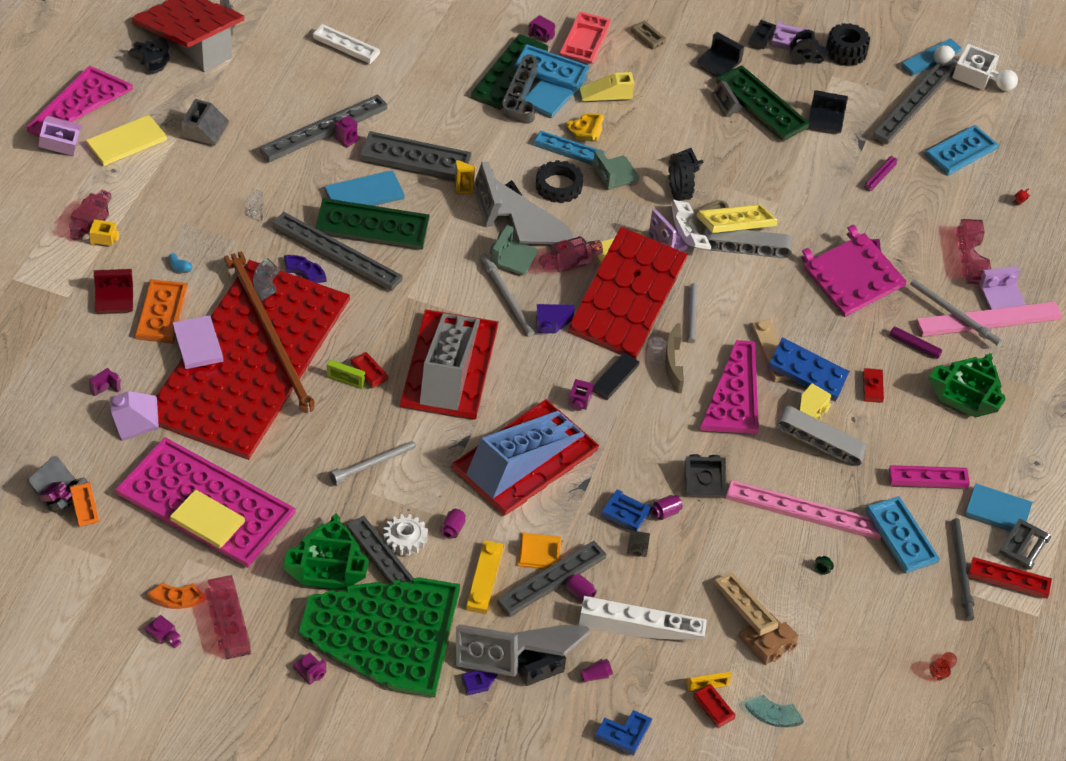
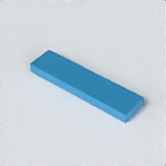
M950 38L902 62L901 67L911 76H914L936 65L934 52L938 47L943 45L950 46L954 50L955 55L961 52L962 47Z
M541 130L533 142V146L593 165L594 153L598 150Z

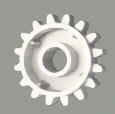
M401 514L400 519L394 516L393 522L387 521V527H384L383 540L394 553H398L400 556H411L413 553H418L420 548L424 549L428 539V529L425 528L424 522L419 523V517L412 519L411 514H409L407 518H404V515Z

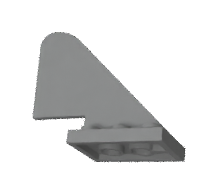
M481 162L474 181V190L486 227L493 226L498 216H510L519 244H557L562 240L572 242L573 235L566 224L494 179V173L490 168L489 162Z
M459 624L456 627V666L515 677L518 674V655L524 649L564 656L589 635V628L582 625H560L508 633Z

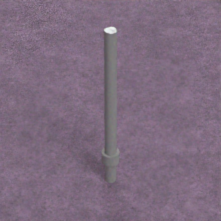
M486 253L482 254L480 258L485 264V270L494 279L527 336L534 335L533 329L497 272V266L494 262H491Z
M913 279L911 281V286L977 331L978 335L983 339H988L997 346L1001 344L1002 340L991 333L989 328L981 326L917 280Z

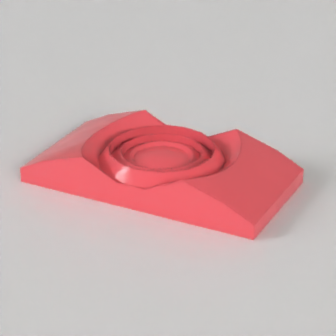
M579 11L560 51V56L593 64L606 38L611 19Z

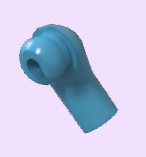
M172 253L168 256L174 271L190 272L192 270V264L186 260H179L177 254Z

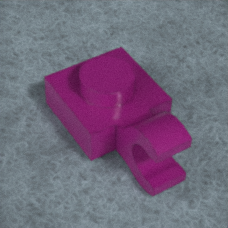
M53 482L39 497L43 502H55L60 498L67 501L73 494L65 490L67 487L63 482Z
M159 615L145 627L146 633L160 644L164 640L174 648L181 644V641L178 640L180 634L176 632L175 626L162 615Z

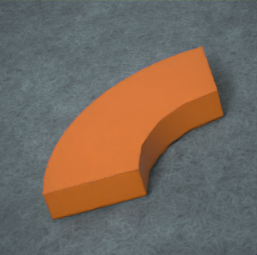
M162 582L147 593V598L165 608L184 609L204 602L206 595L193 583L185 587H172Z

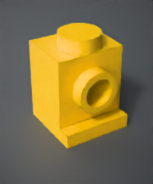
M94 219L89 232L91 245L95 246L96 243L112 246L114 241H118L119 231H117L116 223Z

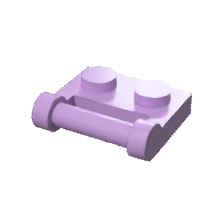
M778 21L771 46L790 50V42L796 36L794 34L809 28L793 27Z

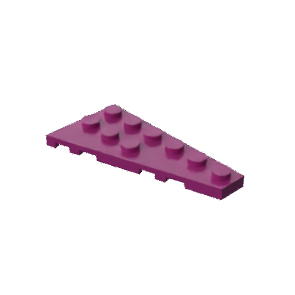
M89 65L27 126V132L39 137L46 116L73 122L133 90V85Z
M736 340L704 421L701 424L700 431L758 434L755 341Z

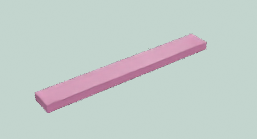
M1056 302L964 313L981 326H986L987 328L1059 320L1062 317ZM953 314L919 318L916 322L922 337L974 330Z
M730 481L725 499L880 541L881 539L878 530L867 516L741 482Z

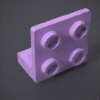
M656 209L652 210L649 228L650 238L679 251L687 250L688 244L683 241L676 230Z
M1018 266L983 270L979 286L990 310L1026 305L1016 284L1020 274Z

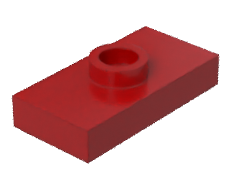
M367 352L351 359V365L354 368L365 372V380L372 388L388 380L389 375Z
M864 368V401L883 403V370Z
M712 684L693 694V698L717 728L735 719L736 714Z

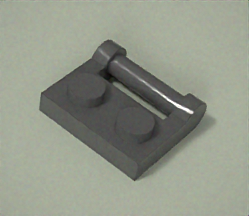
M1019 518L1000 548L999 553L1020 563L1024 568L1031 570L1043 546L1050 541L1051 535ZM1033 536L1038 537L1039 539L1028 557L1023 556L1022 554Z

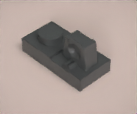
M720 81L712 94L725 115L731 117L734 112H740L743 107L734 96L727 82Z

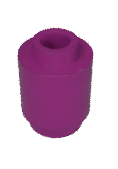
M677 495L666 496L653 502L652 513L660 520L678 514L682 510V501Z
M456 508L447 513L439 527L441 534L445 538H457L466 522L465 513Z
M579 573L571 575L566 582V589L581 602H583L584 596L594 598L597 590L594 588L595 586Z

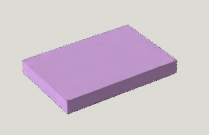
M210 315L173 322V329L185 369L223 362V355Z

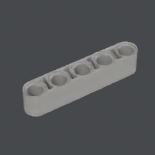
M708 228L704 230V235L711 245L710 251L774 258H788L792 254V238L786 234L751 230L712 233Z
M783 406L776 422L778 429L852 466L861 465L867 448L865 443L794 407Z

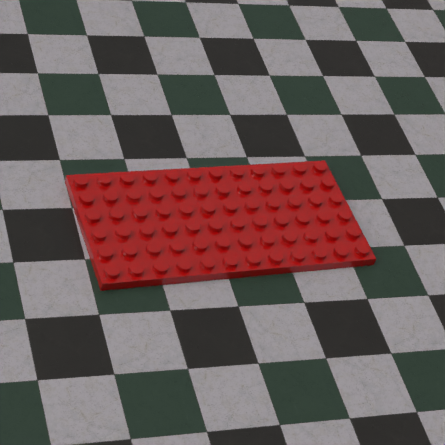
M249 259L244 266L245 271L300 379L350 301V294ZM237 277L210 316L223 355V362L185 369L183 359H181L156 397L159 427L249 460L292 393L293 387L239 277Z

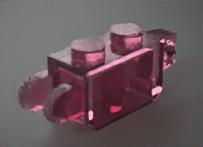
M100 190L96 195L90 193L86 199H83L81 205L72 212V221L68 225L72 240L77 241L84 234L90 235L89 232L94 219L102 221L107 219L109 216L108 203L112 198L110 192Z
M579 236L553 244L550 248V253L539 257V263L545 271L557 269L558 272L568 271L571 268L585 266L587 263L593 262L592 257L603 253V245L600 240L587 242L583 237Z

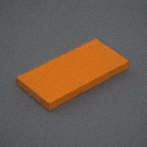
M150 279L135 339L174 343L175 332L173 322L180 320L188 283Z

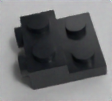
M691 454L686 456L684 460L686 497L725 498L726 458L720 457V455L701 457L699 454Z

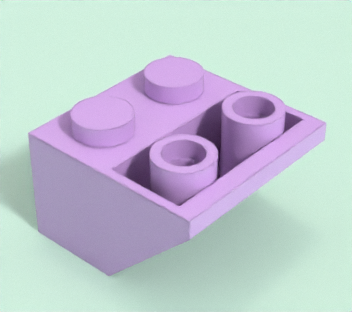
M46 116L39 136L38 147L74 156L82 125Z

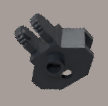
M809 29L798 32L790 42L791 63L796 65L805 62L810 63L811 61L820 64L824 60L823 56H828L829 54L828 49L819 45L815 39L814 31Z
M162 38L146 41L145 43L135 42L133 48L128 53L131 58L140 60L146 72L151 74L162 71L170 60L168 54L169 45L167 40Z

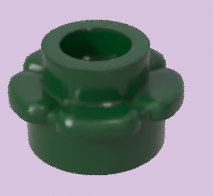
M818 556L815 559L814 568L819 574L826 575L833 570L834 564L829 557Z

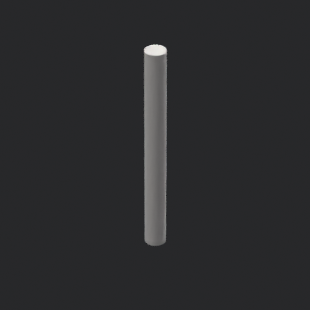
M696 283L690 285L689 343H694L696 336L698 287Z

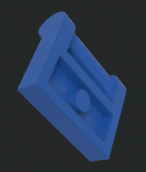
M617 489L602 510L601 516L637 533L647 516L650 515L653 506L648 503L645 505L628 497Z

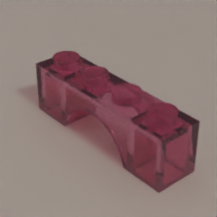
M961 219L960 225L956 227V237H959L958 249L961 250L960 262L963 263L962 274L965 276L967 284H979L983 270L991 269L990 259L979 255L974 247L981 245L985 234L983 220Z

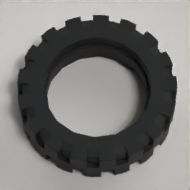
M687 152L674 153L670 156L669 185L673 198L676 201L691 200L694 194L695 173H693L692 159Z
M555 160V162L549 161L546 165L543 164L541 169L537 171L536 190H538L540 196L542 195L544 199H549L551 202H571L573 198L576 199L578 194L582 192L583 174L573 163L569 164L567 161L560 162V160ZM563 175L571 179L573 184L566 188H555L550 186L545 180L550 176Z

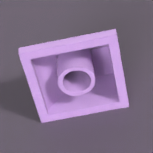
M127 391L110 397L111 414L123 441L159 428L156 396Z

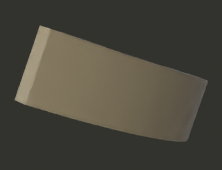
M677 323L669 335L665 356L667 376L678 393H682L684 383L683 366H675V350L680 349L681 323Z

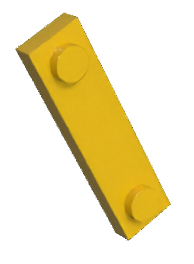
M484 540L467 603V611L487 614L504 544Z

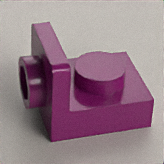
M106 368L89 379L90 392L96 396L106 391L110 386L116 392L121 391V379L117 373H113L109 368Z
M310 652L293 664L294 670L309 685L321 680L326 674V662L324 660L319 662Z

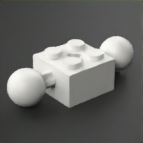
M968 44L961 57L956 56L954 50L947 45L938 47L934 52L936 64L939 63L941 66L956 65L953 78L984 90L990 79L996 81L997 86L1003 91L1014 89L1018 83V77L1014 71L1008 69L1001 72L995 71L999 55Z

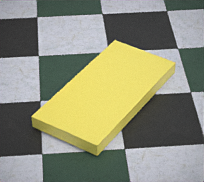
M147 115L86 140V143L102 165L105 166L166 141L167 136L152 117Z
M761 204L697 212V218L712 233L777 226L778 221Z

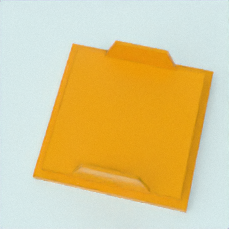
M521 532L518 566L547 569L559 562L561 537Z

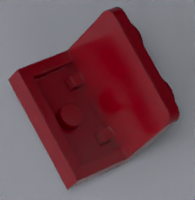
M132 269L94 270L95 312H132Z

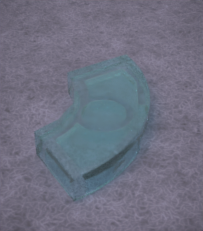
M266 258L258 265L253 278L254 289L261 301L276 292L273 279L279 273V268L269 258Z
M765 695L748 701L745 704L747 710L755 718L771 726L788 728L802 725L804 722L794 704L779 705L770 701Z

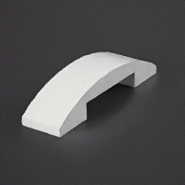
M673 200V218L680 237L689 246L710 250L711 245L707 237L699 235L691 220L694 212L690 204Z

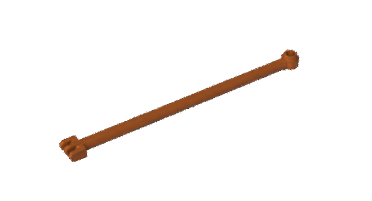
M238 252L239 258L236 257L235 253L231 254L232 260L229 259L228 255L224 256L228 269L234 267L299 399L300 411L308 413L307 403H309L310 412H312L315 408L314 399L307 395L245 271L243 264H246V258L243 252Z

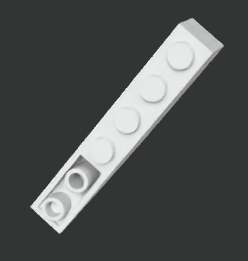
M584 596L579 625L594 630L642 638L680 640L704 639L707 619Z

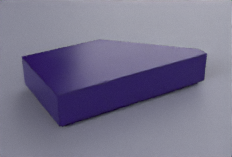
M480 670L462 674L461 679L467 696L488 691L498 674Z

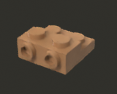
M776 619L778 628L761 636L750 625L740 631L738 637L767 665L771 661H777L783 653L794 650L798 645L799 635L786 622L781 624Z

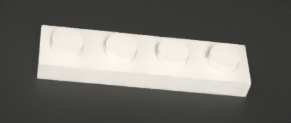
M323 24L313 33V39L369 64L380 54V49Z

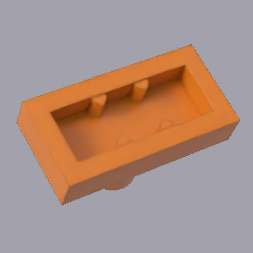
M85 482L69 486L70 492L73 494L72 500L78 526L99 522L91 483Z

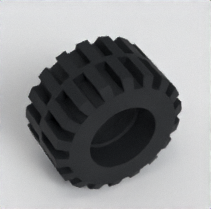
M842 23L832 27L826 44L829 58L834 60L835 63H840V65L851 66L862 63L866 59L870 44L869 33L863 27L853 25L852 23Z

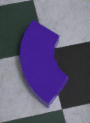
M284 255L287 273L301 275L315 283L327 282L324 270L317 263H313L303 256Z

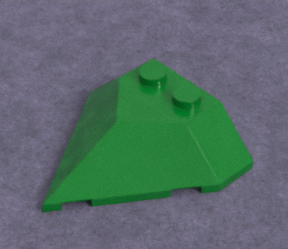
M992 353L985 354L984 358L978 359L973 357L952 362L950 366L946 367L943 365L936 366L928 378L941 402L975 418L998 412L1006 400L1005 395L1001 392L1002 385L996 366L992 363Z
M336 513L328 523H322L304 537L295 548L291 547L286 551L283 569L304 586L346 590L347 586L354 585L366 578L369 560L366 555L361 553L359 545L347 527L342 525L340 517Z

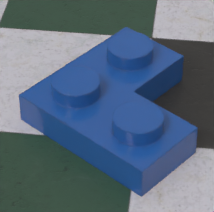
M635 710L632 711L624 726L604 718L595 734V739L634 756L652 723V718Z

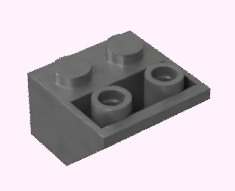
M195 99L181 121L182 136L216 146L229 124V120L212 103Z

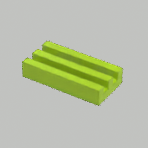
M331 359L327 363V377L359 389L364 387V371Z

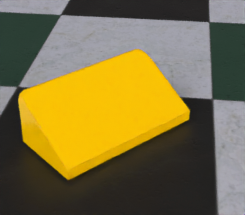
M456 160V194H474L475 166Z
M724 672L686 678L688 692L698 691L709 684H712L714 688L729 686L732 673Z

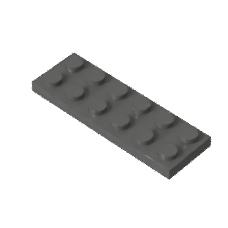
M369 131L360 153V160L455 180L456 160L469 164L472 152Z

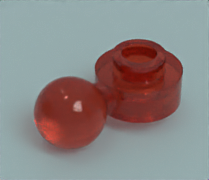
M945 652L941 658L930 663L931 675L940 681L949 677L951 674L950 668L955 667L957 664L956 655L952 652Z

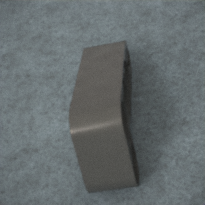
M525 55L522 58L502 103L505 117L526 124L533 122L535 119L534 105L529 101H525L538 71L537 59L533 55Z

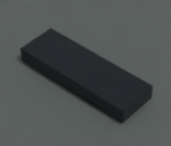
M623 353L594 384L593 392L608 400L636 370L640 361Z

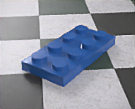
M783 337L768 365V368L807 388L813 383L830 393V399L835 402L850 372Z

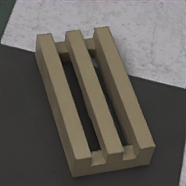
M645 20L631 28V32L653 50L656 46H661V43H666V38Z

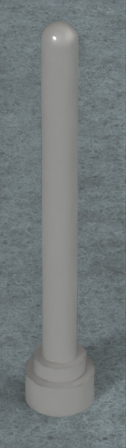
M411 441L347 469L336 468L329 472L330 480L334 486L344 483L346 477L410 451L416 447V444Z

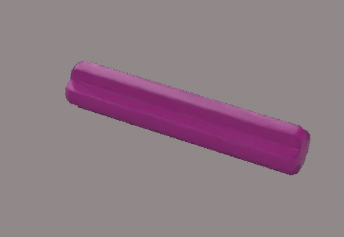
M890 156L865 182L864 188L872 191L895 167L898 161L897 158Z
M896 326L890 332L891 337L936 359L942 354L941 348Z

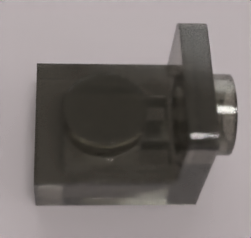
M630 530L627 554L636 557H647L650 533Z

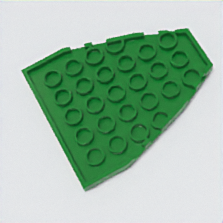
M418 577L413 578V581L407 582L393 580V583L381 584V582L347 586L346 590L338 592L330 590L324 594L309 595L299 629V636L336 662L394 691L436 698L460 592V584Z

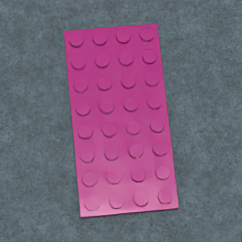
M166 437L115 489L116 495L247 568L296 513L295 508ZM195 490L245 518V522L220 549L171 521L170 516Z

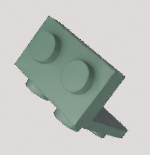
M602 150L595 151L594 159L592 160L593 167L608 190L639 180V175L626 156L607 159Z
M507 225L504 231H500L497 242L493 243L490 248V253L492 254L491 262H494L498 267L525 275L538 255V249L514 241V227Z

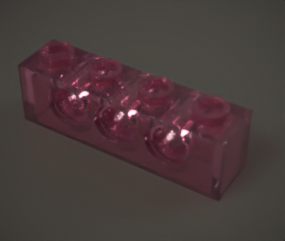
M228 575L207 580L208 588L205 589L206 600L211 601L212 604L209 606L211 618L215 617L216 620L213 623L215 635H220V640H218L219 651L224 652L226 660L250 655V640L233 576Z

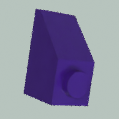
M537 304L536 333H557L572 321L574 305Z

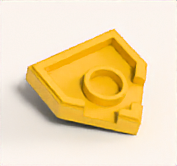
M585 113L575 121L565 122L566 128L577 140L597 141L602 132L601 124L604 116L603 114Z

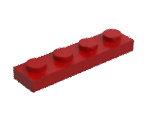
M973 557L971 560L968 577L1046 599H1048L1052 583V578Z

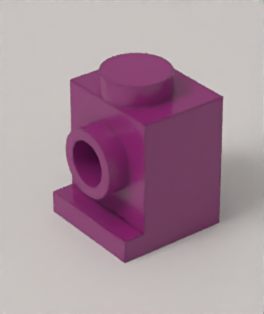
M538 15L529 22L528 36H535L546 43L555 36V23Z
M348 115L335 123V139L347 148L360 140V137L357 135V122Z
M575 379L569 395L568 406H571L576 411L587 410L592 398L594 383Z

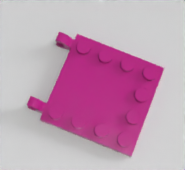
M854 224L847 227L849 231L847 236L851 240L814 258L809 248L802 250L804 255L801 256L805 262L804 269L844 317L906 285L905 278L865 233L859 234Z

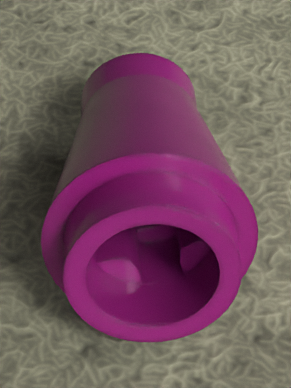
M602 658L580 671L584 683L607 679L610 675H613L608 659L602 660Z

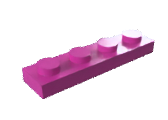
M890 465L889 467L890 485L968 488L970 484L967 468Z

